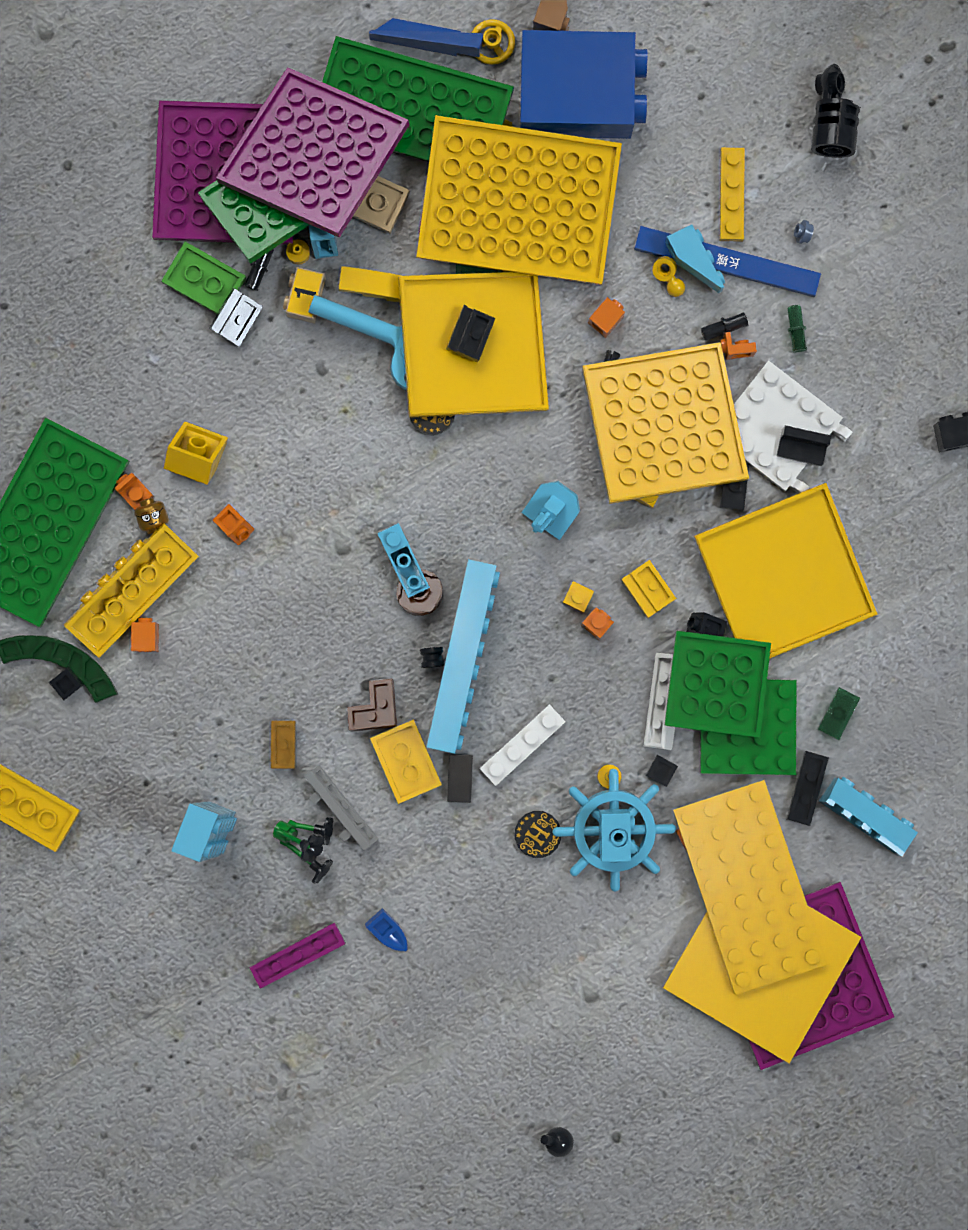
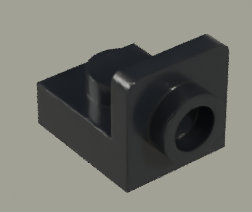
M705 612L692 613L687 622L688 628L686 632L723 637L727 621Z

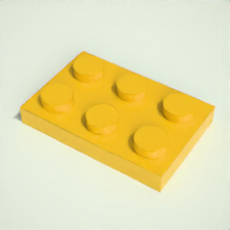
M414 719L370 738L398 804L442 785Z

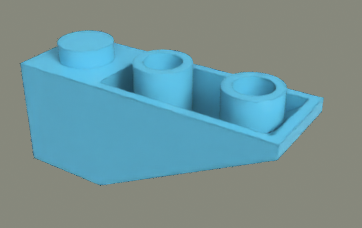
M691 224L667 236L665 243L676 264L717 293L722 292L723 284L725 283L724 277L719 270L716 271L712 264L714 263V258L709 250H705L702 244L704 239L699 229L695 230Z
M397 523L378 532L377 534L408 598L430 588L400 524Z

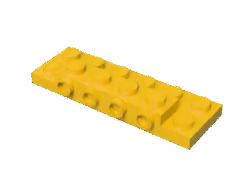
M165 523L148 539H145L143 542L140 539L136 541L130 548L132 553L127 558L122 556L113 566L116 569L110 575L106 573L98 580L97 584L99 587L93 593L89 590L82 596L80 608L64 624V627L98 658L131 626V622H135L199 557Z

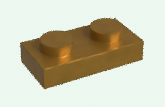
M271 721V769H295L296 721Z

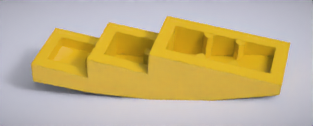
M341 266L339 291L358 293L366 297L383 298L387 301L400 303L398 277L402 275Z

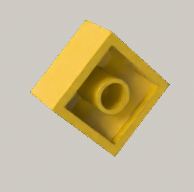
M184 421L167 448L163 469L208 485L217 470L228 437Z

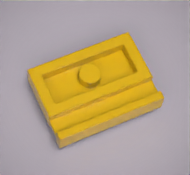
M650 560L621 579L647 618L677 599Z

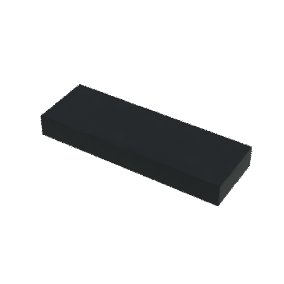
M809 751L804 752L786 820L807 826L811 825L829 757Z

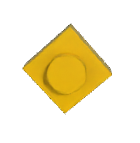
M573 581L563 603L584 613L594 591Z

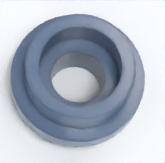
M803 220L795 227L794 237H796L797 243H808L812 238L814 226L809 224L807 220Z

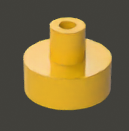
M297 239L293 240V244H288L286 254L292 263L300 265L308 261L310 249L305 241Z
M604 765L599 769L597 779L601 786L609 788L608 775L611 769L618 771L620 783L621 772L614 765Z

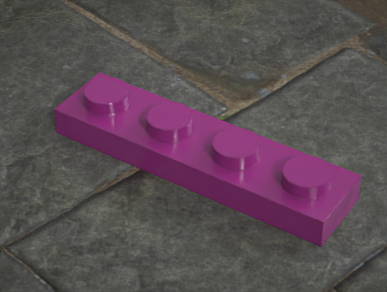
M334 922L249 968L261 989L345 945L346 942L337 924Z

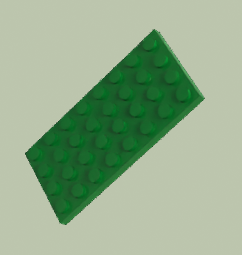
M338 36L335 37L322 80L327 85L408 119L410 125L393 152L427 162L430 159L435 115L504 125L514 91V86Z
M46 417L0 501V607L40 628L43 626L115 491L116 482L123 476L130 462Z

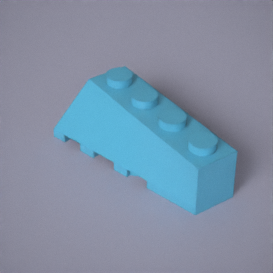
M834 778L819 802L897 856H903L918 833L912 829L914 824L903 817L899 820L893 816L894 811L888 806L882 804L880 807L874 803L873 800L875 798L866 791L862 790L860 793L853 788L855 784L847 778Z

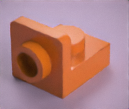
M725 332L723 339L720 340L726 360L754 357L757 352L756 343H749V340L736 341L735 345H732L730 332Z
M133 473L125 474L116 482L117 486L114 488L134 510L141 506L140 501L154 497Z
M230 504L213 519L221 530L237 545L247 540L254 531V528Z

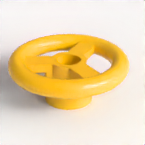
M489 19L476 25L471 33H479L486 27H495L488 28L484 32L482 47L487 46L489 49H493L498 57H486L481 53L480 57H475L482 63L495 65L506 61L511 56L515 48V36L506 23L496 19ZM502 30L508 37V47L505 52L500 47ZM494 38L496 42L491 43L488 40Z

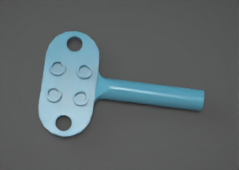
M314 295L309 313L393 346L394 354L390 365L391 375L398 386L407 390L404 380L405 362L402 326H394Z

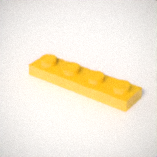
M721 147L719 241L743 242L745 148Z

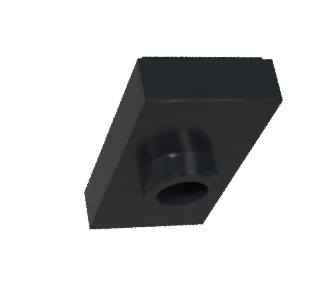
M746 463V465H747V470H748V473H749V465H750V464ZM748 480L723 484L720 508L744 511Z

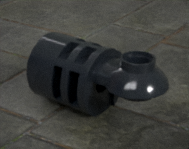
M832 64L824 70L823 74H818L815 79V90L818 95L822 96L821 100L816 103L811 151L824 157L844 158L853 156L856 152L857 126L859 125L858 115L861 107L854 104L852 100L841 98L845 90L844 74L837 64Z

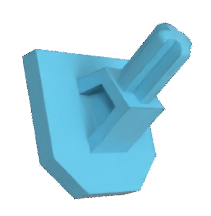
M559 481L542 483L521 513L533 521L531 524L534 528L533 532L542 533L546 530L560 540L580 512L578 495Z

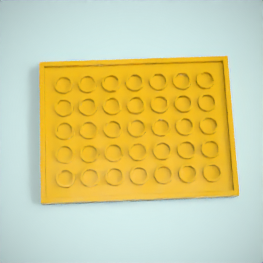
M435 115L416 258L602 285L622 143Z

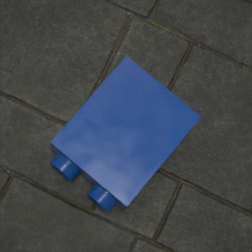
M522 30L520 128L584 138L631 139L634 123H646L647 95L635 94V78H646L648 61L647 49H635L636 32Z

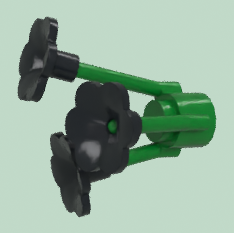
M327 817L324 825L315 824V826L297 823L293 820H289L288 823L281 820L276 824L273 837L280 840V844L293 851L316 872L312 883H319L330 870L333 860H326L324 864H320L316 861V858L323 851L322 845H328L330 842V837L333 833V818ZM296 828L313 831L314 834L310 835L308 840H301L297 838L298 830ZM291 843H297L301 848V851Z

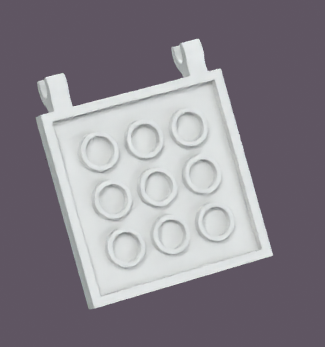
M769 360L734 404L746 463L750 464L752 468L784 492L788 487L797 494L810 488L804 482L796 479L807 463L777 457L781 432L785 425L830 435L832 432L844 442L853 433L847 427L839 424L843 418Z

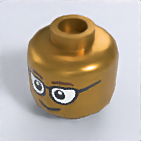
M153 498L140 501L141 506L134 511L140 530L147 531V534L154 533L163 523L167 524L169 522L164 503L161 501L154 502Z

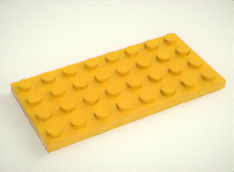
M765 780L674 809L673 812L735 995L828 965Z

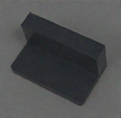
M785 425L781 432L777 457L822 466L832 435Z

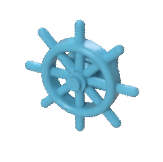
M616 769L609 771V790L599 792L589 799L576 787H570L569 794L581 805L574 821V827H555L552 831L556 837L574 836L576 845L582 854V857L570 869V874L577 876L590 863L596 868L610 871V888L616 892L620 889V871L631 869L642 863L653 874L659 873L660 867L648 856L653 847L656 834H672L676 831L674 824H655L653 815L646 805L659 792V787L655 784L651 785L640 798L630 792L619 790V775ZM619 801L632 806L629 809H619ZM609 802L608 810H599L597 808L599 805ZM638 812L642 815L644 825H635L634 817ZM590 814L599 822V826H585ZM644 834L643 841L639 847L635 844L634 840H631V835ZM584 836H599V840L589 848Z

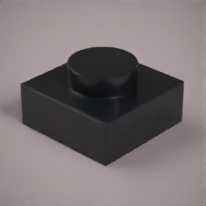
M67 667L49 682L63 701L84 686L70 667Z
M657 754L646 776L667 787L678 766Z

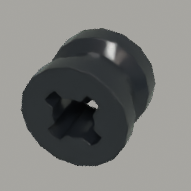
M443 647L420 649V654L423 656L421 668L445 666L441 657Z

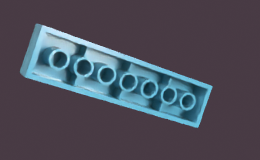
M468 559L427 748L456 754V750H461L464 736L460 735L462 726H467L469 712H465L466 704L472 703L474 689L470 688L472 680H477L479 665H475L477 657L482 658L485 642H481L482 634H487L490 619L486 618L487 611H492L495 595H491L492 587L497 588L500 572H496V565Z

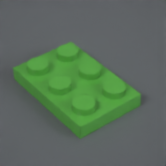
M184 242L161 282L217 314L232 288L239 291L246 276L193 245Z

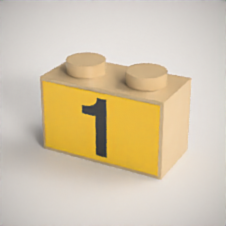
M299 267L296 268L295 274L292 273L289 280V287H292L290 296L286 295L283 304L287 317L315 324L317 315L311 314L308 311L314 295L322 297L326 281L324 273Z

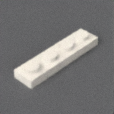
M549 704L489 759L480 770L496 786L565 723L564 719Z

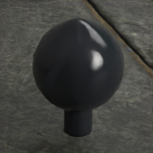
M562 1127L551 1129L546 1135H542L540 1139L541 1143L546 1146L549 1154L555 1157L566 1156L571 1152L574 1145L572 1134Z

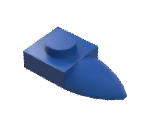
M383 908L365 923L366 928L387 947L398 951L408 950L404 932L399 927L398 922Z

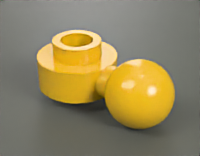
M662 256L653 265V275L660 281H667V292L669 295L679 297L685 291V284L681 279L674 276L677 271L676 262L671 257ZM666 264L669 266V270L664 271L661 266Z

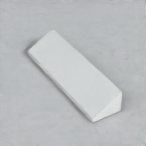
M656 653L644 747L672 750L675 727L664 726L673 654Z

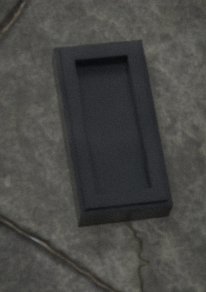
M449 754L447 802L471 803L473 755Z

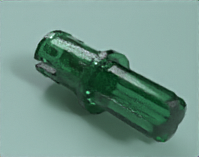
M791 305L787 308L790 326L788 332L791 334L792 352L807 351L804 331L807 328L803 324L801 306Z

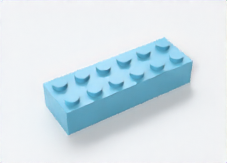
M212 802L190 803L171 851L198 862L218 857L221 853L224 854L229 842L226 840L228 832L233 831L237 822V818L234 817L236 812Z

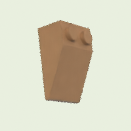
M541 0L533 20V30L568 31L570 18L567 17V0Z

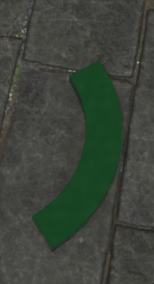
M35 635L14 636L0 640V657L3 664L25 659L50 661L64 668L70 667L86 686L95 703L118 695L112 680L99 663L70 643L56 638Z

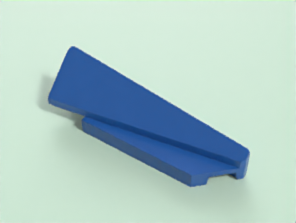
M392 18L376 30L369 31V39L457 56L458 53L480 57L483 33H461L458 30Z

